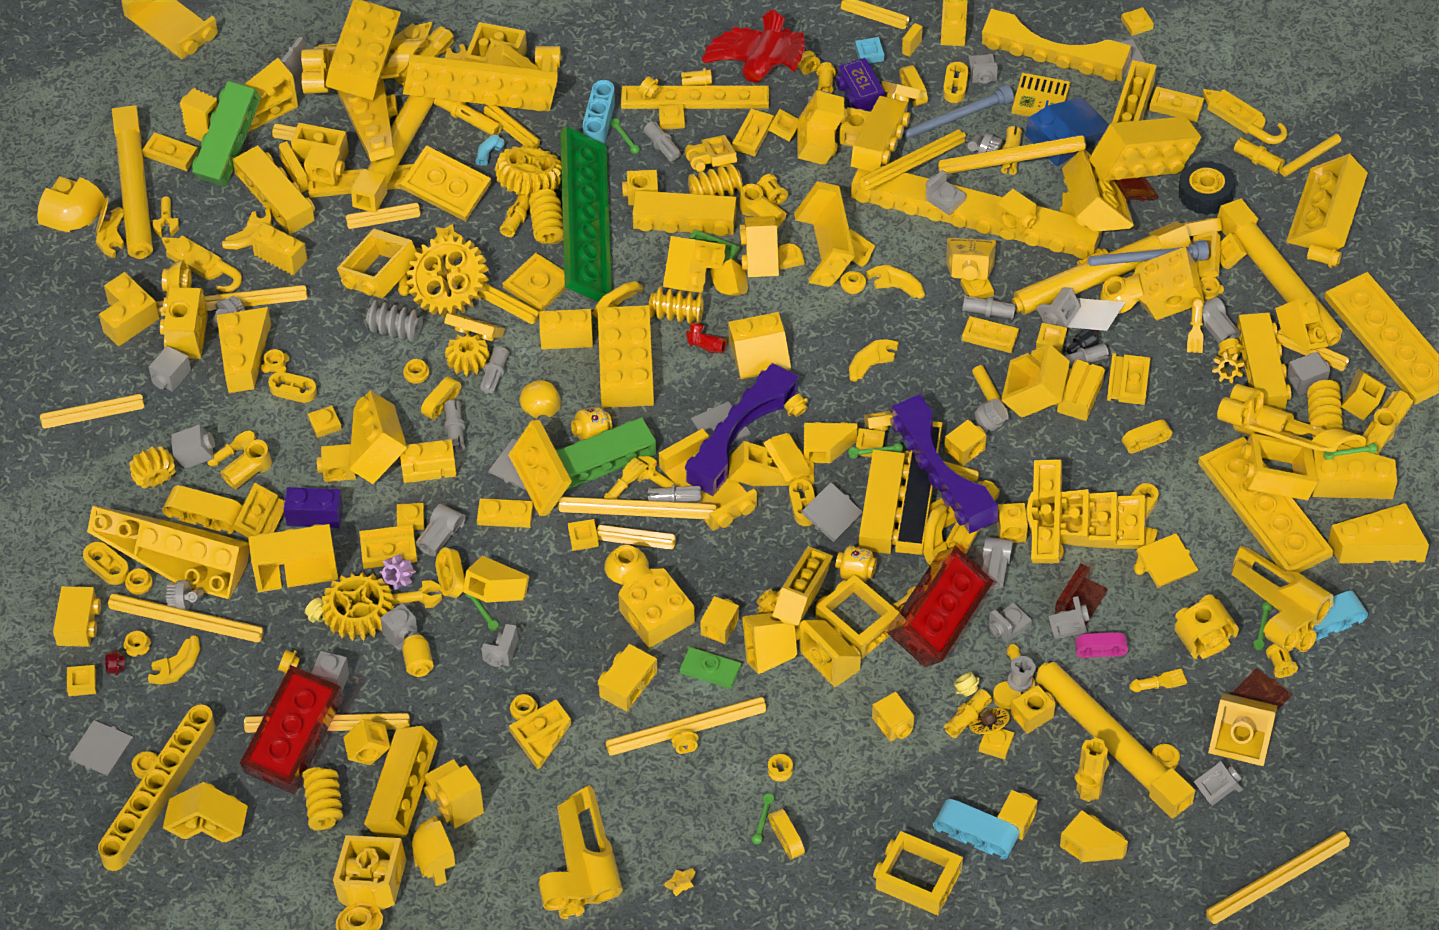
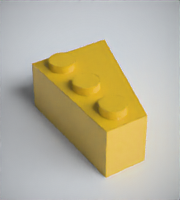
M279 58L275 59L243 85L254 88L261 96L248 132L298 107L293 75Z
M268 307L217 315L228 393L255 389L263 351L265 350L268 332L271 328Z
M370 390L357 401L353 410L349 470L374 484L407 449V445L395 406Z
M1341 444L1337 450L1351 449L1352 447ZM1312 449L1318 484L1312 493V497L1393 499L1397 484L1396 462L1394 459L1369 452L1334 456L1332 460H1326L1323 457L1324 451Z
M1406 503L1331 526L1328 544L1333 549V553L1339 563H1373L1374 561L1396 563L1407 560L1425 562L1429 547L1426 538Z

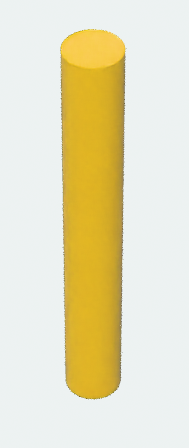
M1334 134L1280 168L1279 172L1284 177H1287L1339 144L1341 137L1338 134Z

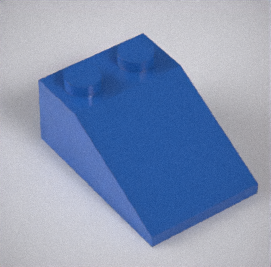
M1080 97L1048 105L1030 116L1025 136L1033 144L1082 135L1086 141V148L1102 138L1109 124ZM1079 151L1048 156L1047 158L1058 167L1074 157Z

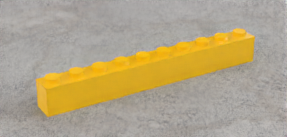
M858 168L852 181L851 198L856 199L858 202H868L880 205L884 209L892 208L904 211L908 215L927 217L935 222L951 223L958 228L967 227L977 230L982 234L998 235L1005 240H1018L1025 242L1029 246H1041L1057 253H1069L1080 259L1095 253L1102 236V231L1094 232L1088 226L1082 227L1075 220V215L1036 206V220L1032 227L1025 229L1017 235L995 220L996 203L1003 197L953 184L951 185L966 194V199L964 203L948 215L926 200V183L929 178L905 172L868 191H864L858 184L860 183V177L872 171Z

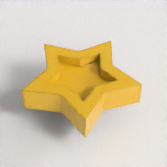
M453 224L446 228L435 227L437 236L434 241L436 243H439L441 235L447 241L450 235H453L456 240L461 236L454 232Z
M691 868L683 872L675 869L673 877L665 882L664 886L673 890L675 896H678L683 890L686 891L688 888L694 887L691 882L695 875L694 869Z

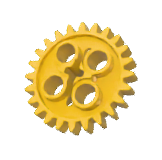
M441 235L439 243L430 239L431 247L428 248L422 245L424 252L422 254L414 253L418 258L417 262H409L414 267V270L407 271V274L413 278L406 282L410 287H413L409 293L415 297L414 301L418 305L421 304V308L424 311L429 309L432 315L439 311V314L445 317L447 311L456 314V309L465 313L464 306L466 304L473 308L474 305L471 300L473 298L481 299L477 294L478 291H486V288L481 283L489 281V278L482 274L489 271V268L483 264L487 260L483 255H480L481 250L478 247L474 248L475 245L470 240L466 242L462 236L456 240L453 235H450L447 241ZM463 257L461 263L454 266L455 261ZM434 263H438L437 268L430 271L431 266ZM465 281L464 287L457 290L458 284ZM441 286L440 292L433 295L434 289Z

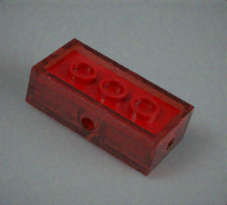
M956 545L943 550L936 555L886 633L923 667L927 668L940 663L948 654L994 580Z
M290 665L240 761L244 773L291 794H295L303 779V772L308 769L344 699L341 686Z

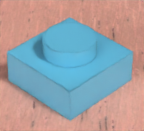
M879 37L855 41L858 59L866 58L869 64L884 61V52Z

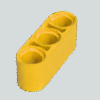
M177 485L172 488L162 511L168 518L173 516L179 518V521L194 525L199 523L203 524L205 528L216 531L225 530L228 531V534H232L234 530L231 528L242 505L229 498Z

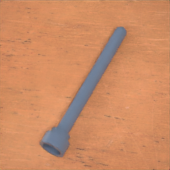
M1008 84L997 87L991 96L906 129L904 136L906 138L915 137L995 104H1003L1005 106L1013 103V92Z
M1206 240L1194 241L1186 247L1195 261L1208 259L1209 248ZM1183 247L1090 256L1087 259V263L1090 266L1148 261Z

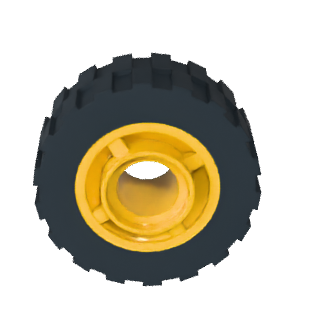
M1214 161L1194 162L1189 167L1184 168V171L1180 174L1179 198H1181V203L1188 210L1194 211V213H1203L1204 215L1216 214L1219 212L1221 205L1232 202L1234 198V175L1228 167H1224L1221 163H1215Z

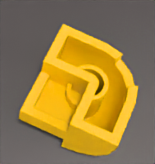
M59 176L51 189L46 188L41 196L37 213L38 224L65 232L80 229L86 225L89 226L100 213L105 197L97 186L80 177L75 182Z
M433 816L419 825L413 837L412 849L415 867L419 866L422 876H426L427 879L432 877L435 885L438 886L447 882L445 869L455 866V858L441 821H438L437 817Z

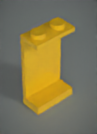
M121 0L125 17L181 59L187 55L194 54L198 47L207 41H212L216 34H218L215 17L211 16L204 21L177 0Z
M817 181L794 212L796 221L814 225L821 263L809 277L808 281L811 284L829 287L834 285L855 257L840 187Z
M703 428L659 452V467L676 484V487L692 486L686 483L685 465L691 456L695 457L699 452L703 441L709 439V435ZM728 471L727 480L714 496L702 491L700 502L689 503L717 505V510L710 513V519H703L714 531L719 527L725 528L729 526L733 519L742 514H750L757 506V492L755 489L746 492L739 482L729 479Z

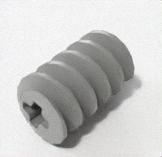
M378 300L373 301L366 316L365 327L367 330L370 329L373 333L379 331L381 335L389 333V336L392 338L398 336L401 340L408 338L410 342H416L423 325V317L417 318V310L413 309L410 315H407V307H403L401 312L398 313V306L395 304L389 311L387 302H384L381 308H378Z

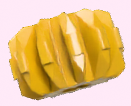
M468 332L464 337L457 334L456 340H449L448 347L445 350L449 369L454 368L456 375L464 371L466 377L469 371H473L477 375L479 368L484 369L490 357L485 340H481L478 334L471 337Z
M151 446L148 450H142L140 454H135L133 456L134 459L129 462L133 481L143 489L149 486L154 488L156 485H163V482L170 480L171 475L176 472L171 453L163 449L162 446L155 449Z

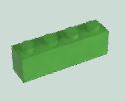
M227 81L225 88L221 90L218 107L213 111L210 118L211 125L201 141L202 148L192 164V172L198 179L224 187L227 186L234 169L233 158L240 154L261 100V96L254 88Z
M643 418L628 421L614 429L605 430L586 440H579L573 445L557 449L556 452L572 481L566 490L624 468L633 458L638 459L640 456L651 457L656 455V440Z

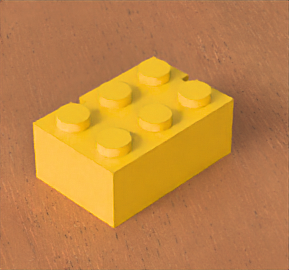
M329 524L313 525L301 529H287L282 532L269 534L261 533L248 537L251 562L258 592L282 589L279 565L284 564L287 588L338 580Z

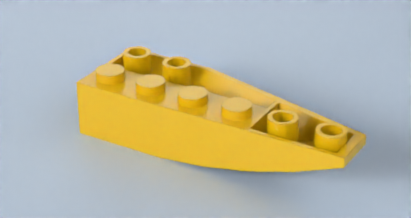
M95 505L91 509L88 533L172 582L188 580L191 589L201 588L204 593L230 599L247 567L250 554V546L247 542L125 511Z

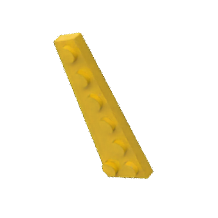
M380 79L373 101L337 90L338 96L370 162L395 155L384 79Z

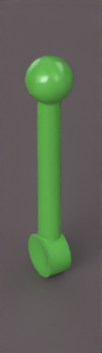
M611 119L610 126L617 129L631 147V153L638 154L640 147L634 145L620 127L619 119Z
M895 443L894 446L860 450L856 447H851L848 450V455L850 458L855 459L859 455L873 453V449L900 453L903 451V445Z
M1370 443L1365 447L1337 450L1335 452L1324 451L1323 457L1326 460H1332L1334 456L1361 452L1376 453L1378 446L1375 443Z
M465 593L466 597L472 599L488 622L489 630L496 631L499 628V623L491 619L477 598Z
M1267 601L1262 604L1263 615L1258 639L1253 644L1256 650H1262L1265 646L1263 630L1267 623L1268 613L1272 610V605Z
M770 793L763 796L765 804L756 834L752 836L754 844L759 845L763 841L761 834L769 806L774 802V796Z

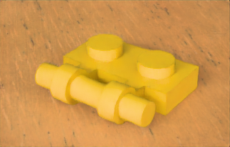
M725 135L702 139V144L687 145L685 148L687 160L690 161L691 167L698 172L705 170V164L711 163L713 167H727L730 163L737 162L736 152Z

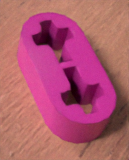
M1122 633L1083 634L1075 639L1076 654L1080 658L1123 656L1128 652L1127 638Z

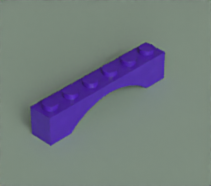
M771 363L766 370H762L755 384L745 390L742 400L737 405L734 404L731 407L728 417L723 422L720 421L717 424L714 434L709 439L703 441L695 457L691 456L685 465L686 483L692 486H699L702 491L714 496L727 480V456L736 436L745 426L771 412L784 409L786 402L798 391V376L774 363Z
M918 394L893 405L892 418H890L893 430L896 433L900 432L907 450L913 451L920 469L926 470L931 485L934 488H938L941 492L944 504L947 507L951 506L957 523L960 526L964 525L970 534L997 522L998 505L985 486L973 483L959 476L937 454L931 439L933 412L922 396Z

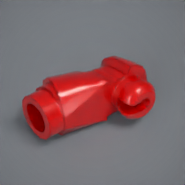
M693 322L690 324V330L686 331V339L691 347L696 345L711 354L724 353L726 338L702 333L704 329L702 324Z

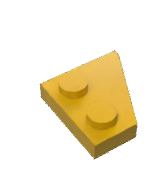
M554 700L509 725V731L538 770L543 766L571 726V719L559 702Z

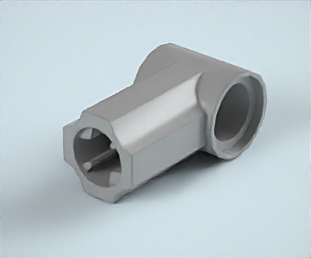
M1218 297L1205 301L1202 311L1203 325L1200 327H1206L1218 343L1230 338L1238 339L1240 331L1226 315L1222 301Z
M439 504L431 515L430 524L416 541L417 548L429 556H436L451 535L456 536V531L459 527L462 528L464 526L465 515L443 504Z
M986 536L983 550L984 563L980 576L981 580L985 582L983 586L996 590L1003 588L1007 564H1010L1013 540Z

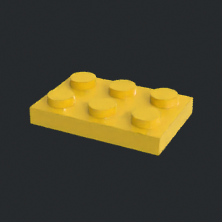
M426 145L400 185L401 189L466 222L490 186L491 178Z
M531 420L508 456L530 499L533 501L539 516H545L550 514L572 481L541 421Z

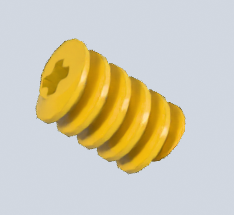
M732 164L727 165L726 170L722 166L718 167L717 174L713 169H709L707 175L701 171L698 173V177L694 174H690L688 177L690 194L715 195V193H718L719 196H724L725 191H728L732 197L734 196L735 188L738 189L740 194L743 188L741 174L738 168H735Z
M550 189L534 192L529 198L534 238L541 244L560 243L563 241L561 200Z
M659 286L656 293H651L649 299L650 318L654 317L655 313H657V317L660 320L667 315L669 321H673L677 316L679 323L684 322L686 317L688 324L694 323L696 318L697 323H701L704 307L702 293L698 294L696 300L693 299L691 291H689L686 298H683L682 290H679L677 295L673 296L672 288H669L666 295H664L661 286Z
M1320 380L1308 388L1309 425L1325 430L1334 428L1343 430V426H1341L1343 421L1341 417L1342 410L1340 409V385L1333 380Z
M320 767L308 769L302 775L304 778L303 785L305 788L307 816L309 818L308 825L311 829L317 831L331 829L335 826L336 822L343 818V812L340 810L342 802L339 800L341 793L338 790L340 783L337 781L339 775L337 771Z

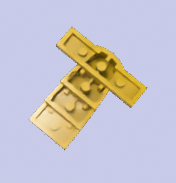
M1034 460L1033 492H1031L1028 499L1026 511L1028 530L1032 535V563H1060V543L1111 549H1138L1145 546V495L1118 496L1117 492L1090 494L1088 489L1061 492V460Z

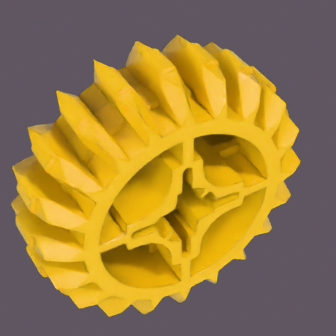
M522 145L520 148L513 146L512 149H505L503 153H500L495 166L497 181L501 183V187L507 188L509 192H516V195L524 194L527 197L542 189L554 191L558 189L562 180L561 161L557 159V156L551 155L550 151H543L542 148L537 149L533 148V146L525 147Z
M363 571L360 576H355L353 572H351L349 578L341 575L340 582L332 580L331 588H325V596L321 599L322 602H327L322 606V611H324L322 616L326 626L330 627L333 634L339 632V636L342 639L349 634L352 641L356 635H360V638L364 641L365 634L369 633L375 637V629L382 631L380 617L393 610V604L395 603L389 585H385L382 578L376 580L374 574L366 577ZM369 597H375L379 601L378 605L373 604ZM337 606L342 607L346 614H340L336 610Z

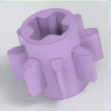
M399 554L392 559L389 558L383 561L385 567L380 571V574H382L385 585H393L394 590H397L402 586L412 583L410 577L416 571L413 570L410 559L402 560V556Z

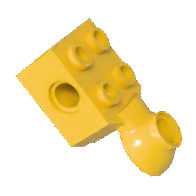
M1186 247L1137 264L1134 274L1127 278L1110 277L1104 282L1100 293V300L1125 302L1118 314L1130 310L1140 301L1144 309L1155 320L1192 308L1191 304L1195 298H1201L1203 303H1205L1196 262Z
M179 260L169 269H163L162 290L167 291V295L163 301V310L166 314L165 319L160 321V334L164 335V348L169 346L187 355L188 358L201 359L208 318L207 306L204 300L203 289L191 288V270L186 268L185 260Z
M631 545L619 546L608 555L604 570L613 582L623 585L618 594L619 611L648 648L695 623L694 605L664 568L649 569L646 555Z
M345 836L333 878L338 900L346 906L336 919L337 930L381 929L383 915L380 910L395 905L407 861L401 838Z

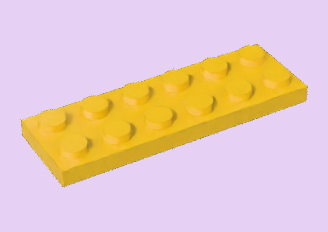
M410 54L403 94L535 111H550L557 83V72Z
M1368 272L1325 292L1324 299L1402 391L1409 395L1414 405L1439 394V354Z
M1244 436L1199 457L1198 464L1279 568L1284 571L1300 573L1333 556V549L1292 497L1248 489L1247 480L1243 475L1244 462L1240 457L1241 447L1243 443L1247 442ZM1263 462V467L1268 468L1266 464Z

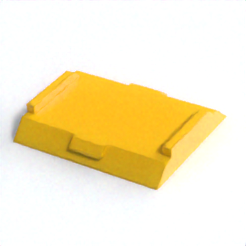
M789 433L774 436L763 443L786 483L813 475L804 459L805 457Z

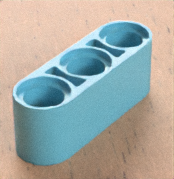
M600 80L594 83L583 121V134L602 143L606 141L615 106L614 85L610 81Z
M1346 591L1333 596L1334 606L1330 608L1324 620L1313 628L1317 634L1315 641L1327 637L1330 632L1335 631L1337 633L1350 628L1353 623L1359 622L1360 624L1367 618L1368 612L1353 591Z
M953 799L945 801L933 823V827L937 832L943 831L948 833L949 837L960 842L974 844V848L992 855L995 853L1000 855V859L1008 858L1020 835L1019 830L1014 825Z

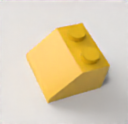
M779 312L728 322V340L740 379L758 376L771 363L786 370L791 369L785 331Z
M803 620L800 622V652L834 687H837L860 671V652L854 645L850 646L844 640L842 633L836 627L832 628L826 620Z
M1223 693L1208 753L1264 766L1278 706Z

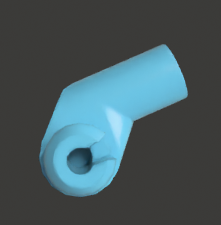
M494 134L483 141L478 147L476 164L487 165L491 150L494 148L496 151H500L504 146V139Z

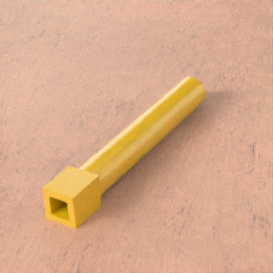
M408 96L391 126L395 155L372 161L367 170L362 169L351 188L353 207L374 213L377 212L387 194L388 182L435 98Z
M137 105L112 108V116L117 145L127 251L133 258L144 259L152 254L153 245L141 144L140 119Z
M1242 198L1220 206L1217 217H1221V231L1226 236L1230 233L1237 235L1248 256L1287 303L1296 299L1315 297L1256 225L1258 218ZM1315 297L1328 346H1333L1341 339L1342 329Z
M1173 222L1149 232L1150 236L1107 254L1188 247L1191 241L1186 225ZM1145 261L1090 266L1085 262L1015 291L1012 304H1016L1015 311L1017 313L1021 311L1023 315H1027L1036 311L1039 304L1051 305L1063 287H1070L1074 294L1104 283L1110 277L1120 276L1135 270L1137 264Z
M1046 662L1039 667L1036 672V682L1046 692L1050 693L1053 699L1091 736L1104 740L1108 752L1150 792L1149 797L1173 819L1193 804L1195 789L1173 768L1167 770L1056 662Z

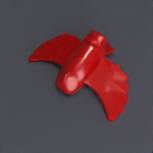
M772 9L763 15L764 31L757 29L752 31L748 27L744 29L733 27L731 31H725L721 36L712 39L705 49L702 62L711 63L719 60L745 62L742 68L743 77L749 82L758 83L776 65H785L791 72L796 71L805 50L804 32H791L788 28L783 27L785 17H782L780 13Z

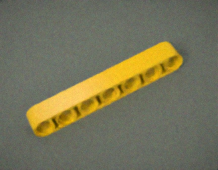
M196 705L188 711L101 839L98 851L102 864L106 869L116 871L126 865L214 734L215 722L212 711L208 706ZM117 852L115 855H109L110 853Z

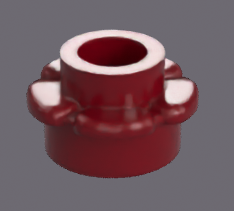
M114 649L113 652L105 653L107 674L118 676L119 671L124 670V655L119 654L117 649Z

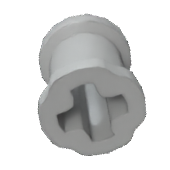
M1019 656L1012 660L1010 668L1012 672H1010L1007 683L1012 690L1024 692L1030 689L1032 685L1031 676H1033L1036 668L1031 658Z

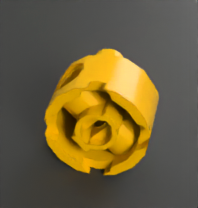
M1211 594L1204 596L1199 603L1191 608L1186 607L1179 610L1175 615L1177 622L1174 630L1194 659H1197L1198 655L1205 659L1223 651L1231 644L1228 639L1231 636L1236 638L1238 635V626L1220 600L1215 599Z

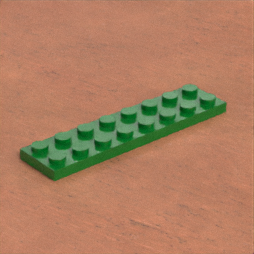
M566 126L560 131L565 288L599 302L603 296L612 291L606 144Z

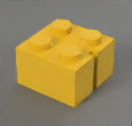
M1051 344L1033 350L1031 355L1026 353L1010 360L1001 401L1020 417L1028 416L1058 404L1063 397L1070 361Z

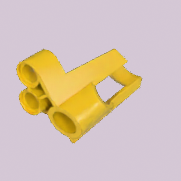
M428 39L393 40L390 50H395L388 64L384 66L380 79L399 77L407 69L409 55H415L419 48H426L429 45ZM338 43L321 44L314 47V49H302V89L304 94L329 92L330 88L325 85L329 66Z
M1241 384L1234 386L1230 398H1223L1217 412L1218 420L1233 424L1235 431L1249 436L1251 433L1275 437L1317 451L1335 452L1341 444L1353 448L1366 446V438L1361 435L1337 428L1325 430L1294 420L1292 413L1264 405L1263 392ZM1308 434L1316 435L1313 440L1301 437Z
M1240 545L1231 567V574L1280 611L1265 625L1263 630L1265 637L1285 651H1290L1294 647L1301 652L1308 651L1315 643L1317 636L1313 630L1314 626H1317L1324 620L1330 608L1335 604L1333 602V594L1302 574L1294 571H1284L1252 549ZM1256 561L1289 584L1282 587L1273 584L1252 570L1254 562Z
M590 785L563 800V803L557 806L568 872H550L539 877L538 886L543 907L546 910H558L559 916L562 919H568V916L575 914L576 917L581 916L584 913V905L599 904L621 896L620 894L623 891L613 849L605 835L595 791ZM590 808L600 852H593L585 847L578 814Z

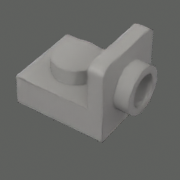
M993 54L968 57L972 83L980 82L986 84L991 81H997L998 67L997 63L994 62Z
M941 170L936 176H931L927 181L926 200L950 215L965 202L966 194L946 182L947 173Z
M1063 287L1051 305L1039 304L1037 310L1044 323L1067 328L1081 306L1072 288Z
M1078 596L1073 597L1075 610L1061 611L1049 616L1055 639L1087 632L1085 621L1090 620L1086 604L1080 605Z
M1014 603L1000 613L995 609L990 612L989 628L996 637L1001 636L1006 642H1009L1032 625V620Z
M506 624L503 634H498L496 646L490 644L482 645L483 661L494 667H500L501 665L510 667L519 640L517 626Z
M1221 761L1194 781L1212 806L1234 789L1238 792L1243 790L1239 784V781L1242 779L1233 766L1227 768Z

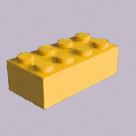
M353 0L329 66L325 86L373 101L397 31L401 12L367 1Z
M1186 116L1110 123L1090 156L1089 161L1104 181L1177 174L1183 170L1185 163L1195 151L1202 137Z
M649 305L598 308L602 408L654 405Z

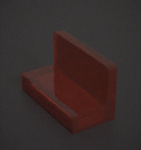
M1080 563L1056 602L1055 614L1061 611L1075 610L1073 597L1078 596L1080 605L1086 604L1089 619H1091L1106 595L1107 588L1089 580L1090 567Z

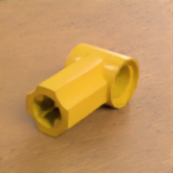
M536 46L535 65L542 71L557 72L558 79L561 47Z
M756 184L743 186L739 202L740 212L743 215L753 217L775 216L778 228L786 219V212L763 196V190L760 186Z
M262 440L248 442L244 453L220 471L221 477L230 487L236 490L256 473L265 472L271 467L272 459L267 444Z

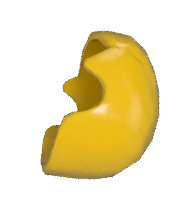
M536 380L524 386L520 394L519 403L525 413L538 418L540 415L553 416L560 410L562 400L552 383Z

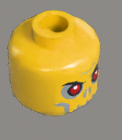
M600 407L581 409L576 412L574 420L571 421L572 433L574 436H578L580 440H586L605 430L612 429L609 413Z
M849 545L844 553H838L835 567L840 569L841 578L848 580L855 574L865 583L868 578L872 579L874 576L877 558H873V552L868 549Z

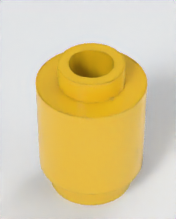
M411 635L404 640V645L402 646L406 671L410 675L423 677L434 666L429 643L422 635Z

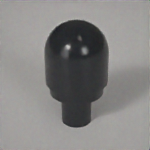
M1083 329L1073 338V343L1066 348L1068 354L1076 353L1078 348L1085 349L1097 345L1100 340L1098 331Z

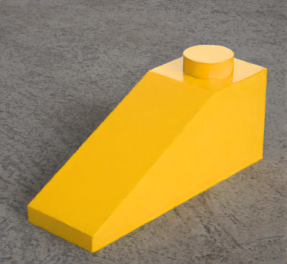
M743 441L729 457L730 480L750 486H790L793 482L786 483L766 447ZM805 460L813 475L800 479L808 480L814 485V462Z

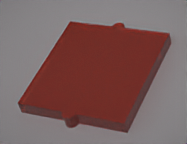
M1145 177L1113 180L1127 200H1140L1144 202V200L1154 201L1159 198Z
M1257 668L1230 694L1278 706L1277 711L1292 696L1289 691L1277 683L1276 679L1269 678Z

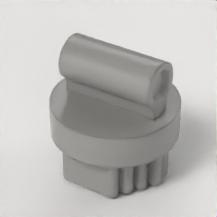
M987 132L983 139L980 135H975L969 142L968 149L970 151L977 150L978 154L1000 150L1002 139L994 137L993 134Z
M233 295L228 299L224 298L216 303L217 311L211 320V324L214 327H218L217 315L245 311L241 300Z
M998 399L985 401L974 412L976 425L980 426L984 432H988V429L995 431L1002 426L1003 422L1009 419L1007 408Z
M178 580L167 585V595L165 597L168 606L189 610L191 602H195L203 597L204 591L201 588L191 590L188 580Z

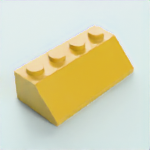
M1086 150L1079 151L1062 167L1063 181L1068 188L1067 194L1071 198V207L1075 212V220L1082 227L1088 226L1094 232L1130 229L1134 224L1120 180L1104 181L1089 161L1091 154Z
M1351 154L1310 168L1286 240L1287 243L1310 248L1311 244H1315L1330 250L1334 248L1338 250L1344 247L1368 174Z

